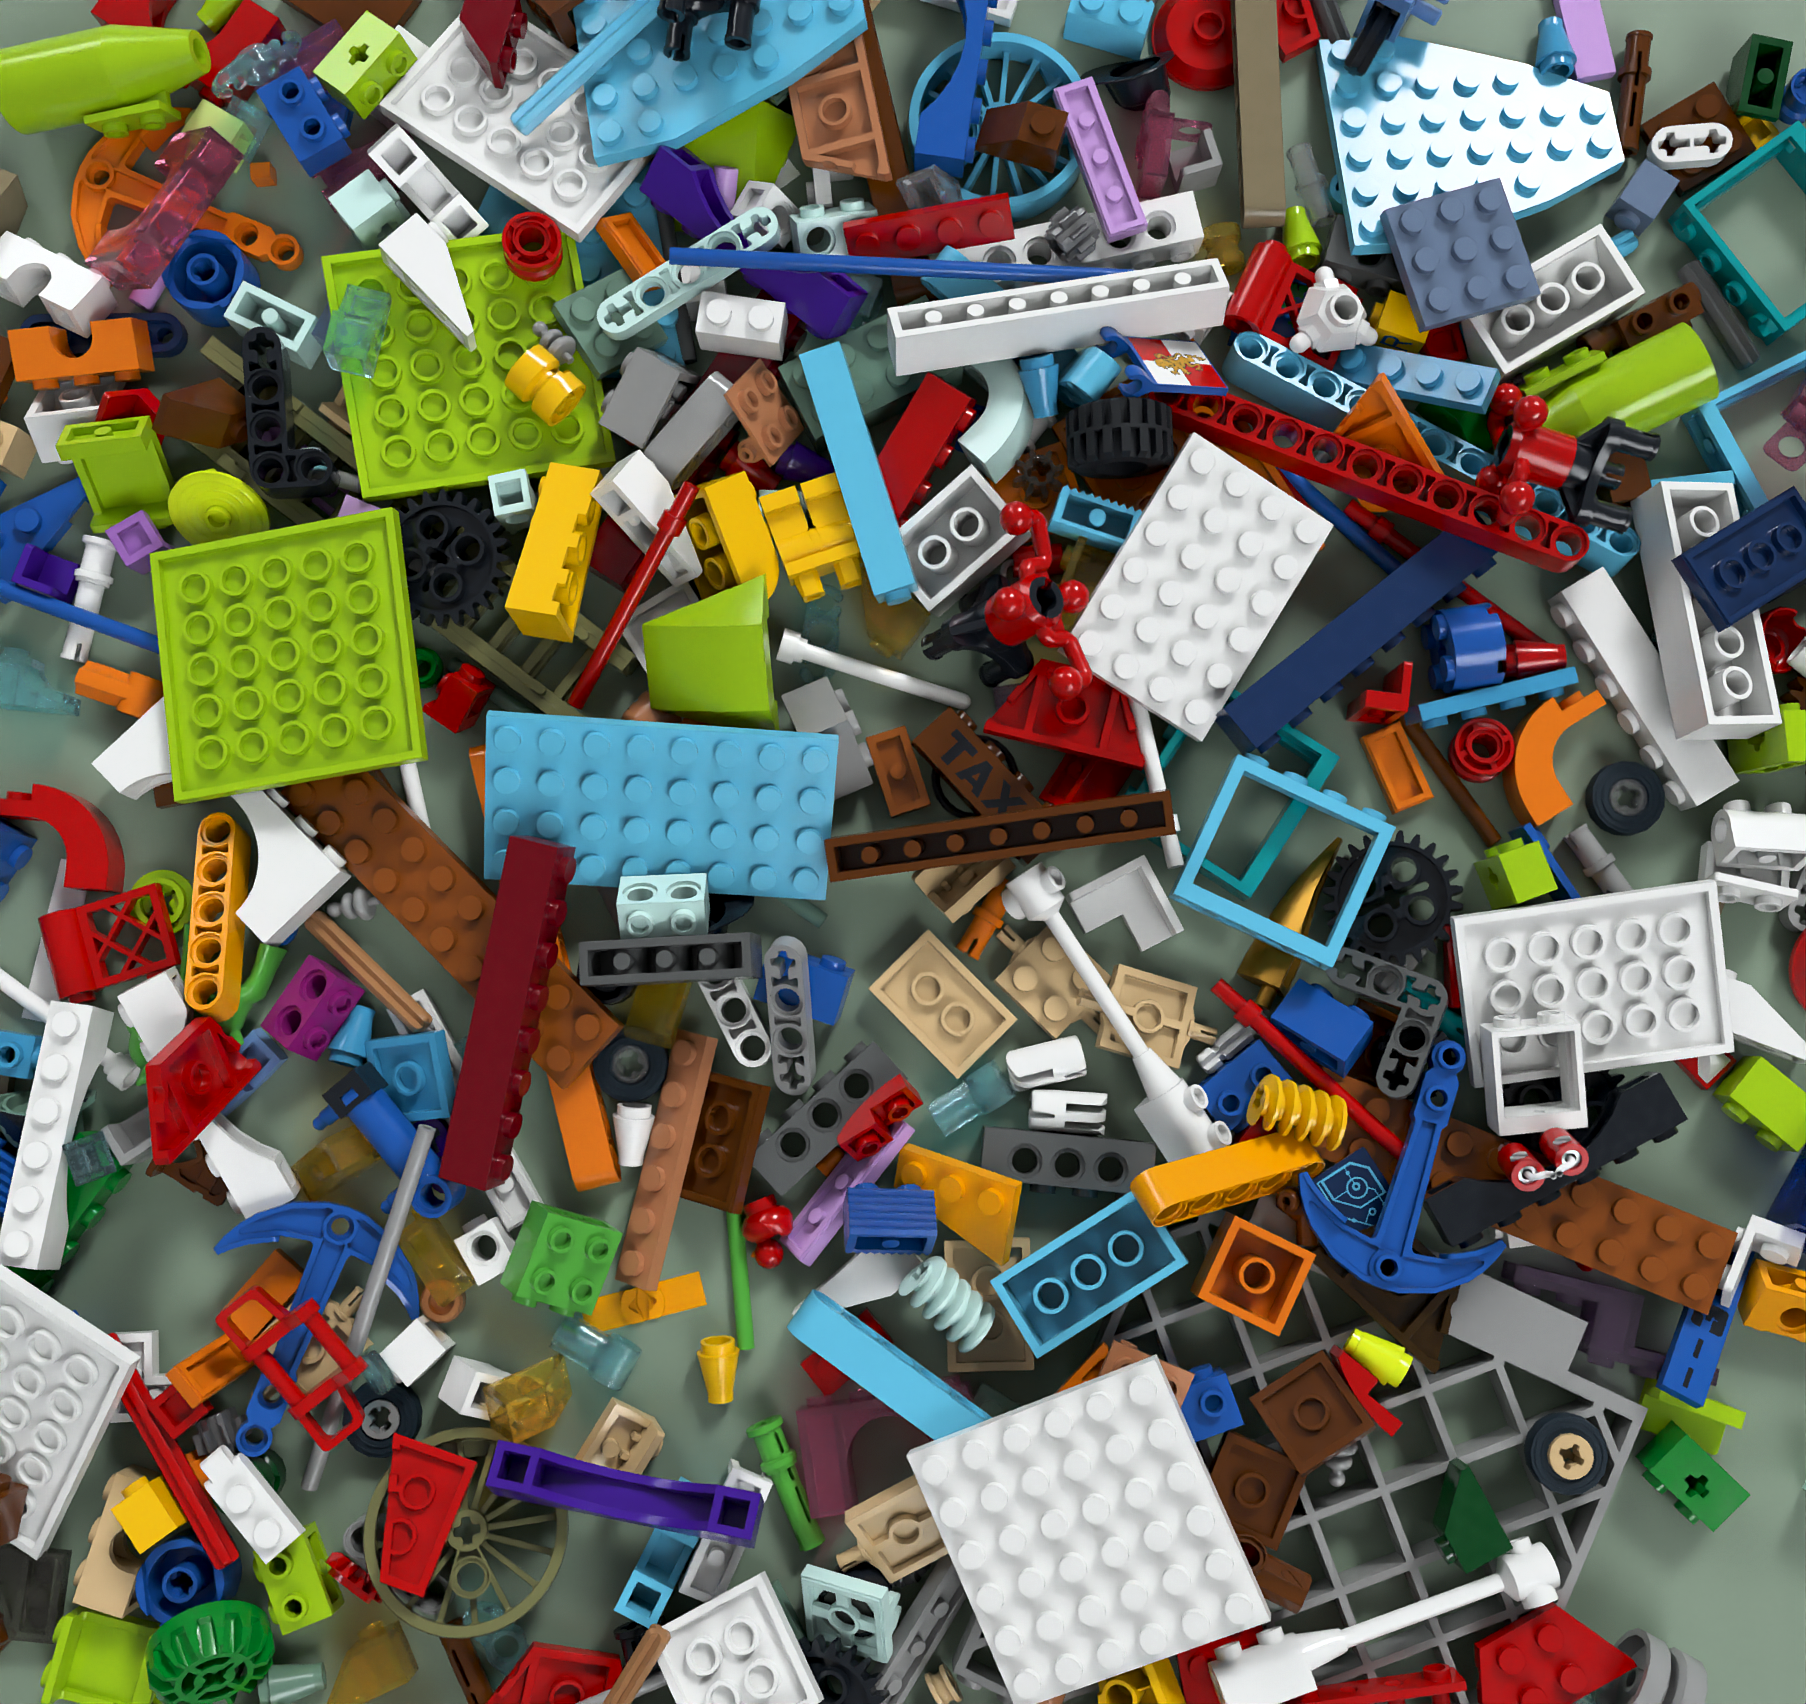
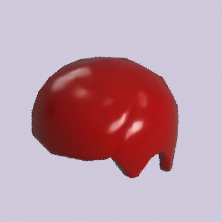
M1779 606L1760 615L1772 674H1782L1793 669V667L1786 663V660L1806 636V628L1799 626L1794 620L1798 611L1793 608Z

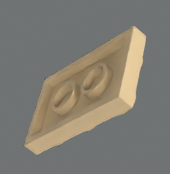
M929 929L868 988L957 1079L1018 1020Z
M1013 1237L1009 1261L1002 1267L965 1239H944V1260L947 1263V1267L954 1268L959 1274V1279H965L970 1284L971 1290L978 1291L983 1297V1302H989L995 1309V1318L990 1330L973 1350L966 1353L959 1352L958 1345L962 1337L955 1342L947 1340L948 1372L1034 1370V1353L990 1283V1280L1030 1256L1029 1237Z

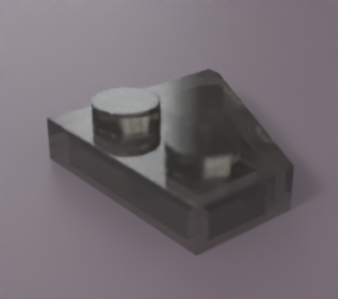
M6 1543L0 1546V1606L4 1612L3 1622L9 1640L54 1644L52 1641L53 1633L57 1623L64 1614L72 1550L49 1548L43 1552L40 1558L35 1560L13 1544Z

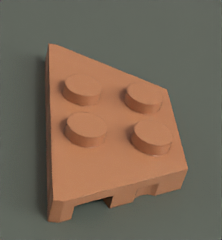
M862 33L804 77L789 86L788 91L801 156L806 167L888 182L893 179Z

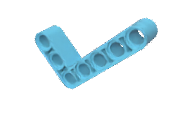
M948 245L943 248L935 259L970 261L959 251ZM921 277L920 279L921 283L939 300L1004 290L993 280ZM1092 346L1080 351L1068 349L1049 352L1053 353L1054 363H1059L1057 398L1073 409L1083 404L1100 400L1122 371L1120 365L1112 357L1097 347ZM1029 356L1017 357L1012 359L1018 366L1021 367L1020 359Z

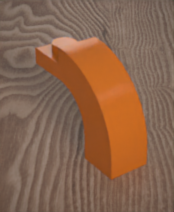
M1598 689L1586 696H1583L1579 690L1559 703L1552 697L1526 714L1512 732L1515 751L1511 762L1502 771V778L1510 808L1521 825L1530 822L1533 827H1537L1573 805L1555 775L1553 751L1558 738L1568 727L1607 704Z

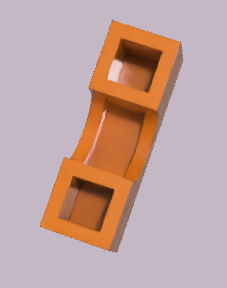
M132 317L90 321L92 343L89 350L80 357H76L71 351L65 329L42 326L7 330L16 382L33 384V390L35 391L60 389V381L70 380L74 381V386L100 385V377L114 376L115 382L140 381V373L155 372L147 321Z

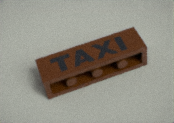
M949 706L911 743L912 747L977 816L1051 806L1048 802L1041 805L1031 794L1034 790L1033 785L1021 772L1011 773L1002 763L1006 759L1005 755L992 741L988 740L984 743L973 732L978 727L962 709L956 713ZM1040 853L1016 856L1015 858L1025 867Z

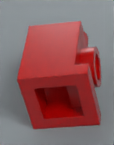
M464 663L459 671L447 673L441 679L436 688L437 699L425 703L422 710L454 734L475 725L496 685L485 679V674L479 668Z

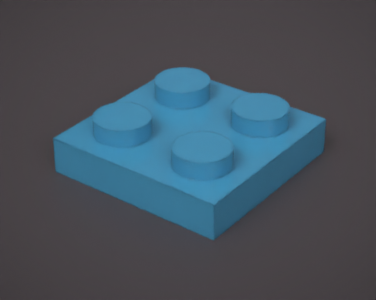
M444 1030L375 1038L364 1042L367 1062H371L389 1084L384 1088L385 1092L410 1122L451 1117L456 1090Z

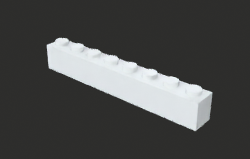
M1218 258L892 307L887 308L888 350L896 376L1107 344L1109 341H1105L1100 335V330L1107 326L1113 327L1123 336L1142 338L1222 326L1230 286Z

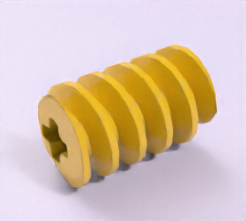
M1269 1074L1255 1088L1248 1105L1246 1118L1247 1123L1253 1126L1258 1121L1260 1115L1263 1116L1262 1128L1267 1131L1273 1128L1276 1121H1279L1278 1133L1282 1136L1288 1135L1292 1127L1295 1126L1294 1138L1297 1141H1303L1310 1131V1143L1316 1147L1326 1137V1148L1328 1151H1333L1341 1144L1344 1137L1348 1113L1344 1098L1338 1095L1329 1097L1328 1093L1323 1090L1313 1092L1312 1088L1308 1085L1303 1084L1297 1087V1084L1292 1080L1286 1079L1281 1081L1280 1077Z

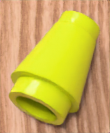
M1356 1327L1343 1347L1344 1352L1375 1376L1383 1386L1388 1383L1397 1388L1413 1360L1412 1356L1405 1353V1347L1367 1332H1362Z

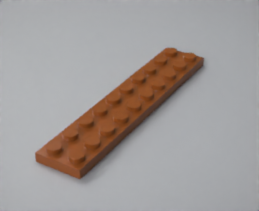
M373 770L285 786L281 793L290 802L287 807L297 817L301 814L318 830L315 836L325 846L328 844L333 846L347 860L346 868L452 977L476 999L497 896ZM557 957L556 963L550 969L547 981L549 999L545 1009L540 1014L538 1024L540 1042L531 1058L561 1089L568 1088L625 1025L586 986H580V980Z
M1321 1066L1328 1075L1402 1142H1405L1411 1124L1409 1113L1413 1102L1406 1099H1391L1384 1095L1377 1087L1347 1075L1345 1078H1342L1326 1067ZM1314 1085L1312 1090L1314 1092L1319 1089ZM1347 1116L1344 1137L1336 1150H1327L1326 1137L1319 1146H1314L1323 1159L1335 1164L1361 1147H1364L1389 1185L1398 1160L1349 1116ZM1450 1117L1448 1125L1441 1131L1426 1191L1455 1175L1472 1179L1508 1178L1498 1166V1148L1501 1144L1505 1146V1142H1513ZM1310 1131L1308 1132V1135L1306 1136V1137L1309 1139V1141H1310V1133H1311ZM1528 1149L1543 1167L1552 1164L1543 1154ZM1596 1177L1582 1185H1576L1575 1182H1572L1559 1189L1562 1195L1551 1203L1540 1207L1533 1203L1520 1210L1523 1216L1516 1222L1501 1228L1498 1227L1497 1223L1491 1226L1706 1315L1709 1313L1738 1235L1735 1231L1600 1177Z

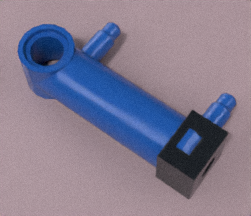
M368 1062L352 1069L322 1095L329 1105L313 1120V1126L316 1130L322 1131L339 1118L343 1119L348 1116L398 1179L401 1180L417 1130L385 1092L384 1088L389 1084L372 1063ZM431 1147L415 1191L412 1206L423 1217L438 1218L460 1204L465 1197L467 1189L466 1185L438 1177L442 1160ZM433 1183L443 1189L445 1193L444 1201L434 1195L432 1190ZM398 1187L380 1205L381 1210L385 1214H390Z

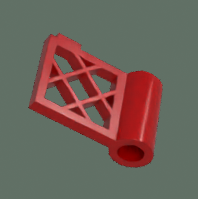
M1266 240L1265 242L1255 244L1226 308L1223 324L1237 334L1244 331H1253L1290 349L1289 343L1292 337L1285 338L1272 331V327L1277 317L1289 314L1295 333L1299 332L1297 329L1299 325L1296 321L1299 315L1298 310H1301L1303 302L1295 303L1290 287L1294 278L1307 284L1308 288L1314 287L1313 283H1316L1315 273L1293 262L1284 244L1276 240ZM1338 279L1339 284H1345L1352 293L1357 294L1359 289ZM1283 302H1285L1286 308L1281 309ZM1311 347L1298 354L1332 371L1341 350L1329 351L1325 359L1313 353Z
M161 883L149 884L76 908L48 913L37 919L59 1001L68 1000L69 1003L75 1004L90 1003L97 1000L95 993L104 988L143 976H147V979L173 966L181 965V957ZM150 895L154 911L147 924L131 916L130 913L138 899ZM124 904V906H123V908H122L121 910L118 909L117 907H115V906ZM107 910L118 916L107 936L97 931L92 913ZM126 921L143 930L133 950L116 942ZM151 935L162 941L167 959L152 962L141 956ZM114 948L128 956V959L120 973L109 976L105 960L110 950ZM137 962L144 965L138 968H134Z

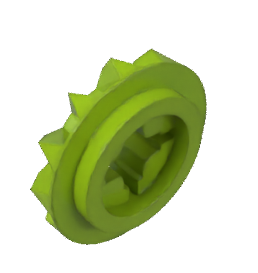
M170 870L149 872L143 875L131 890L153 883H161L164 896L168 897L173 894L169 905L172 907L171 911L174 914L169 913V917L175 934L184 929V923L188 924L190 921L193 893L190 880ZM150 895L138 899L130 913L131 916L147 924L154 911Z

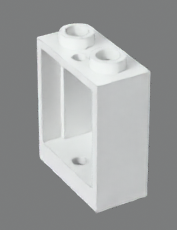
M1545 1010L1538 1012L1537 1018L1521 1020L1519 1015L1511 1014L1498 1015L1493 1017V1023L1479 1024L1487 1126L1499 1136L1545 1132L1555 1127L1563 1128L1564 1130L1588 1127L1581 1024L1565 1015L1564 1011ZM1557 1033L1562 1101L1504 1107L1499 1039Z

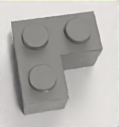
M637 347L635 352H630L624 359L620 368L622 377L616 389L611 390L602 402L601 412L603 415L599 424L641 449H646L668 423L672 414L677 413L702 376L663 353Z
M826 676L781 695L796 732L836 734L839 736L834 800L873 784L867 768L873 766L874 762L866 743L858 744L855 736L861 734L862 731L853 710L850 709L842 688L834 691Z

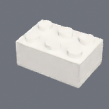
M972 464L900 527L919 588L918 591L913 593L928 612L937 617L945 613L1032 537L1029 530L1018 536L1010 535L1004 531L1000 525L999 515L1006 503Z

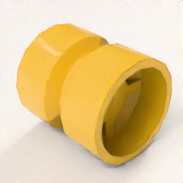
M538 344L527 350L515 362L508 372L504 383L522 402L532 401V411L548 426H554L564 420L578 405L584 396L586 385L570 370L561 372L559 370V360L543 345Z

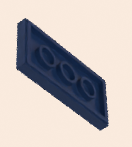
M1792 486L1671 560L1718 633L1806 578V503L1795 486Z

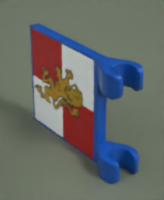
M1109 326L1103 327L1100 330L1101 337L1105 341H1109V343L1103 346L1095 345V347L1101 349L1113 359L1127 353L1134 365L1125 367L1124 370L1126 376L1133 381L1129 384L1119 383L1118 388L1123 396L1140 397L1149 392L1227 395L1229 388L1196 341L1128 337L1121 335L1116 329Z

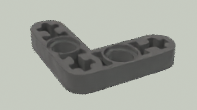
M1343 947L1336 962L1344 963L1347 957L1352 958L1353 967L1360 971H1366V964H1371L1373 967L1367 974L1365 988L1358 986L1362 981L1360 976L1347 973L1345 978L1341 979L1339 978L1338 970L1334 966L1326 970V974L1331 982L1339 988L1401 1010L1378 1067L1376 1081L1379 1089L1387 1097L1396 1100L1405 1099L1417 1087L1445 1015L1449 1000L1446 988L1441 982L1431 977L1360 951ZM1382 972H1392L1399 979L1397 990L1389 995L1378 993L1374 988L1376 976ZM1407 979L1415 981L1411 986L1412 990L1426 993L1428 988H1434L1435 997L1440 1000V1003L1438 1005L1430 1004L1428 1010L1421 1008L1420 999L1408 995L1407 1003L1400 1002L1399 1000L1406 992ZM1409 1027H1417L1425 1034L1424 1045L1415 1051L1406 1050L1399 1041L1402 1031ZM1393 1051L1398 1052L1407 1059L1418 1060L1416 1067H1413L1408 1062L1406 1063L1403 1075L1409 1080L1407 1086L1399 1085L1396 1091L1389 1089L1390 1082L1384 1078L1387 1072L1395 1073L1399 1065V1059L1391 1058Z

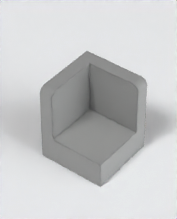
M1211 128L1202 130L1198 144L1168 152L1165 157V163L1176 194L1192 190L1196 192L1215 186L1223 165Z
M148 1106L122 1123L108 1124L100 1129L101 1134L121 1166L142 1163L153 1156Z

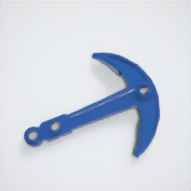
M1444 1040L1432 1045L1427 1058L1429 1069L1420 1076L1409 1113L1411 1124L1374 1234L1371 1238L1345 1225L1348 1218L1323 1196L1308 1172L1298 1173V1189L1302 1210L1309 1228L1326 1253L1358 1280L1379 1289L1395 1293H1438L1470 1282L1492 1265L1506 1248L1503 1240L1498 1239L1490 1244L1468 1251L1439 1253V1258L1415 1254L1412 1251L1441 1131L1448 1125L1459 1087L1456 1074L1464 1068L1466 1063L1465 1050L1459 1043L1453 1040ZM1446 1049L1453 1051L1456 1056L1453 1065H1448L1443 1060V1052ZM1434 1090L1439 1091L1443 1095L1444 1101L1440 1107L1433 1105L1430 1096ZM1385 1259L1391 1260L1394 1264V1271L1389 1276H1385L1380 1269V1265Z
M292 1201L257 1212L243 1220L230 1230L213 1249L219 1255L248 1244L279 1242L280 1236L312 1242L313 1247L289 1312L313 1297L321 1307L318 1312L322 1315L349 1256H355L373 1265L384 1228L367 1214L346 1205L330 1201ZM338 1218L346 1219L349 1223L348 1230L342 1234L335 1233L331 1227L334 1220ZM398 1244L386 1284L397 1294L405 1306L410 1319L413 1320L419 1317L420 1300L418 1286L412 1266ZM304 1323L278 1340L273 1353V1357L295 1383L298 1378L296 1371L313 1335ZM262 1372L246 1408L248 1420L240 1425L235 1439L237 1449L248 1457L260 1456L269 1449L273 1439L272 1428L280 1423L288 1404L281 1395L275 1400H269L264 1396V1389L272 1384ZM251 1428H259L264 1436L259 1442H250L246 1437L247 1431Z

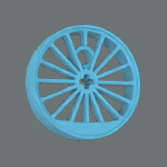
M993 32L991 47L983 46L981 59H1001L1003 61L999 102L993 101L986 79L985 86L980 85L986 108L982 104L979 125L971 124L969 136L976 137L977 142L987 109L1020 103L1037 71L1040 72L1047 87L1030 101L1041 105L1051 97L1054 102L1052 96L1053 89L1079 81L1081 78L1073 66L1059 52L1047 44L1021 34ZM966 39L951 45L941 52L927 66L916 84L909 106L907 121L908 146L913 165L920 113L923 111L926 103L931 104L940 95L934 92L935 88L943 80L950 82L960 62ZM1013 60L1030 65L1010 104L1006 103L1009 61ZM1066 132L1062 144L1067 145L1069 160L1058 156L1055 168L1061 170V172L1049 182L1037 168L1020 164L1040 187L1032 192L1023 194L1013 161L1003 159L1015 196L1009 197L1013 223L1045 212L1059 202L1076 182L1081 171ZM975 151L974 158L981 152ZM981 154L963 188L948 180L950 176L917 172L926 189L941 204L985 197L972 193L971 190L991 155ZM993 156L990 196L996 195L999 157Z

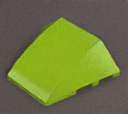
M762 101L684 146L709 165L713 171L716 165L739 169L736 191L737 201L749 180L775 184L781 168L786 164L789 150L797 135L794 116ZM674 218L675 230L684 232L681 228L682 224Z
M766 573L642 624L651 709L714 726L780 731L777 700H774L767 624V618L770 615Z

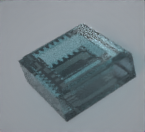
M103 1131L62 1145L76 1187L117 1171Z

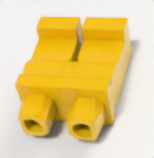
M836 472L800 483L802 497L813 526L811 529L808 527L795 485L758 497L790 586L795 585L804 603L825 596L820 577L833 572L836 573L841 590H847L862 584L861 552Z

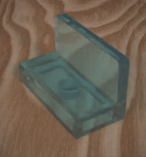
M233 95L226 111L258 129L243 157V160L251 164L274 120L270 114L240 96Z

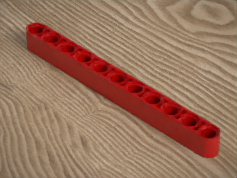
M1149 392L1146 398L1159 401L1154 396L1158 392ZM1171 393L1175 400L1165 403L1172 408V425L1175 429L1188 434L1195 432L1209 442L1550 572H1567L1589 550L1590 541L1588 534L1576 524L1531 508L1528 513L1517 516L1512 524L1502 526L1496 520L1499 495L1227 393L1226 396ZM1199 406H1206L1213 411L1214 415L1209 418H1202L1194 412V409ZM1237 421H1246L1253 427V431L1241 433L1235 429L1233 424ZM1275 436H1285L1290 439L1293 446L1290 448H1280L1274 443L1273 438ZM1325 451L1332 458V462L1326 464L1318 462L1314 458L1313 452ZM1364 466L1369 469L1372 477L1367 479L1360 478L1353 472L1352 467ZM1398 480L1404 481L1410 486L1412 493L1402 494L1394 488L1393 482ZM1433 496L1447 498L1452 508L1447 510L1439 508L1435 504ZM1474 511H1483L1491 518V524L1484 525L1479 523L1474 516ZM1522 526L1528 529L1532 540L1527 541L1519 538L1515 532V527ZM1560 541L1568 544L1571 548L1572 556L1561 554L1556 548V542Z

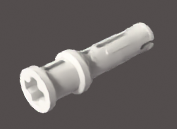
M83 535L82 542L86 544L80 568L74 571L75 580L79 581L74 606L99 614L104 589H109L110 585H113L114 578L110 574L117 550L111 540ZM69 622L60 657L86 663L89 660L94 630Z

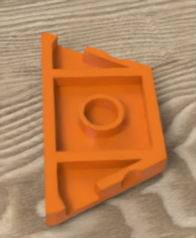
M1384 372L1378 374L1333 433L1444 475ZM1360 465L1352 467L1353 472L1358 477L1364 479L1372 477L1371 472L1366 467ZM1398 480L1393 482V486L1398 492L1402 494L1412 493L1410 486L1404 481ZM1433 496L1434 502L1439 508H1445L1446 510L1452 508L1447 498ZM1357 498L1360 504L1370 512L1389 511Z

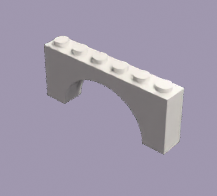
M164 696L91 763L119 793L134 800H137L144 793L157 786L172 782ZM270 788L231 795L247 815L253 827L258 846V869L253 888L235 914L264 944L278 947L352 876L343 868L347 860L330 844L324 848L314 838L318 830L301 814L295 818L285 808L290 803L288 799L278 789Z

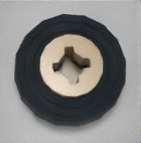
M1568 1412L1550 1413L1537 1420L1527 1433L1524 1444L1526 1465L1534 1479L1548 1490L1563 1495L1583 1494L1595 1487L1605 1474L1608 1462L1606 1443L1599 1430L1582 1416Z

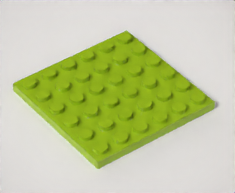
M560 231L563 249L562 264L553 276L538 282L523 280L510 271L504 258L502 233L449 240L447 243L448 251L476 340L477 348L472 352L383 262L380 249L321 256L360 488L364 502L369 503L423 495V492L426 491L429 494L437 493L441 489L451 491L489 485L488 476L524 468L528 473L529 479L546 476L550 462L591 469L613 467L616 464L611 431L599 424L603 415L601 405L604 400L601 379L596 380L577 349L572 356L574 358L573 363H564L559 366V370L561 372L570 370L586 385V391L574 410L557 425L548 426L532 411V401L522 402L504 383L508 372L515 362L527 350L539 344L541 337H537L532 331L534 323L542 321L547 325L548 331L558 329L562 332L563 336H567L551 309L557 301L584 288L576 242L573 238ZM530 242L524 245L523 249L535 252L543 246L536 242Z
M388 507L149 553L174 802L186 804L428 761L399 512L395 508Z

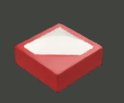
M1722 1053L1673 1061L1701 1090H1707L1737 1060L1730 1053Z

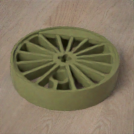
M464 1426L440 1431L420 1441L464 1458L486 1456L471 1508L469 1509L467 1492L462 1503V1510H459L444 1549L448 1546L451 1547L439 1561L430 1584L457 1551L440 1612L435 1621L413 1610V1606L420 1599L419 1596L413 1595L408 1603H404L391 1586L379 1582L381 1564L378 1551L383 1548V1541L379 1542L377 1540L380 1515L382 1513L387 1514V1507L384 1506V1502L389 1493L388 1484L391 1466L377 1484L370 1499L364 1521L363 1552L370 1580L381 1600L399 1619L409 1626L429 1635L449 1639H468L485 1636L508 1627L526 1615L543 1598L554 1582L567 1548L569 1534L568 1510L554 1507L555 1512L552 1514L488 1524L489 1521L522 1502V1500L512 1499L484 1516L498 1497V1495L492 1493L479 1511H477L498 1440L531 1446L513 1434L490 1427ZM470 1517L472 1524L480 1526V1533L472 1536V1543L464 1544L462 1537H455L454 1529L461 1527L462 1519ZM552 1520L556 1522V1537L553 1548L489 1533V1531ZM486 1540L546 1554L551 1559L541 1579L536 1581ZM480 1547L484 1548L532 1586L533 1589L528 1596L515 1607H511ZM468 1563L478 1564L484 1571V1581L474 1591H466L458 1583V1573ZM491 1583L505 1612L498 1617L480 1622L478 1620L476 1597L482 1595ZM453 1591L462 1598L470 1599V1624L453 1625L444 1622Z

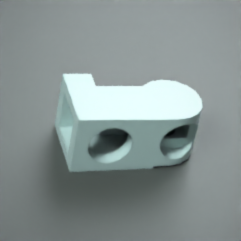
M525 468L488 476L494 516L512 535L521 532L524 528H529L539 498L538 493L534 492L530 486L529 476Z

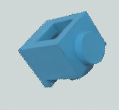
M0 1029V1075L34 1079L43 1036ZM14 1051H15V1058H14V1060L12 1061L13 1053H14Z

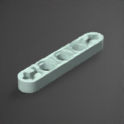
M755 207L689 248L715 249L723 242H730L736 246V250L768 252L777 245L781 230L776 215L770 209ZM760 222L761 225L767 226L768 234L761 236L760 233L755 232L753 225ZM742 232L744 239H747L749 247L746 249L743 248L740 237L737 235ZM668 260L603 301L597 310V320L603 332L613 340L628 339L740 268L698 266L701 269L699 278L693 283H683L678 279V273L685 265H670ZM651 287H659L665 291L663 301L655 306H648L642 301L644 292ZM633 299L642 312L639 316L636 315L629 303ZM618 311L620 315H623L625 321L623 325L617 326L615 322H612L611 314Z

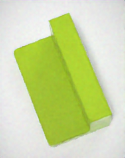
M1646 1376L1638 1404L1648 1408V1411L1640 1429L1658 1434L1672 1420L1706 1453L1711 1455L1718 1453L1726 1424L1742 1430L1746 1412L1706 1397L1703 1407L1696 1409L1655 1387L1658 1379Z

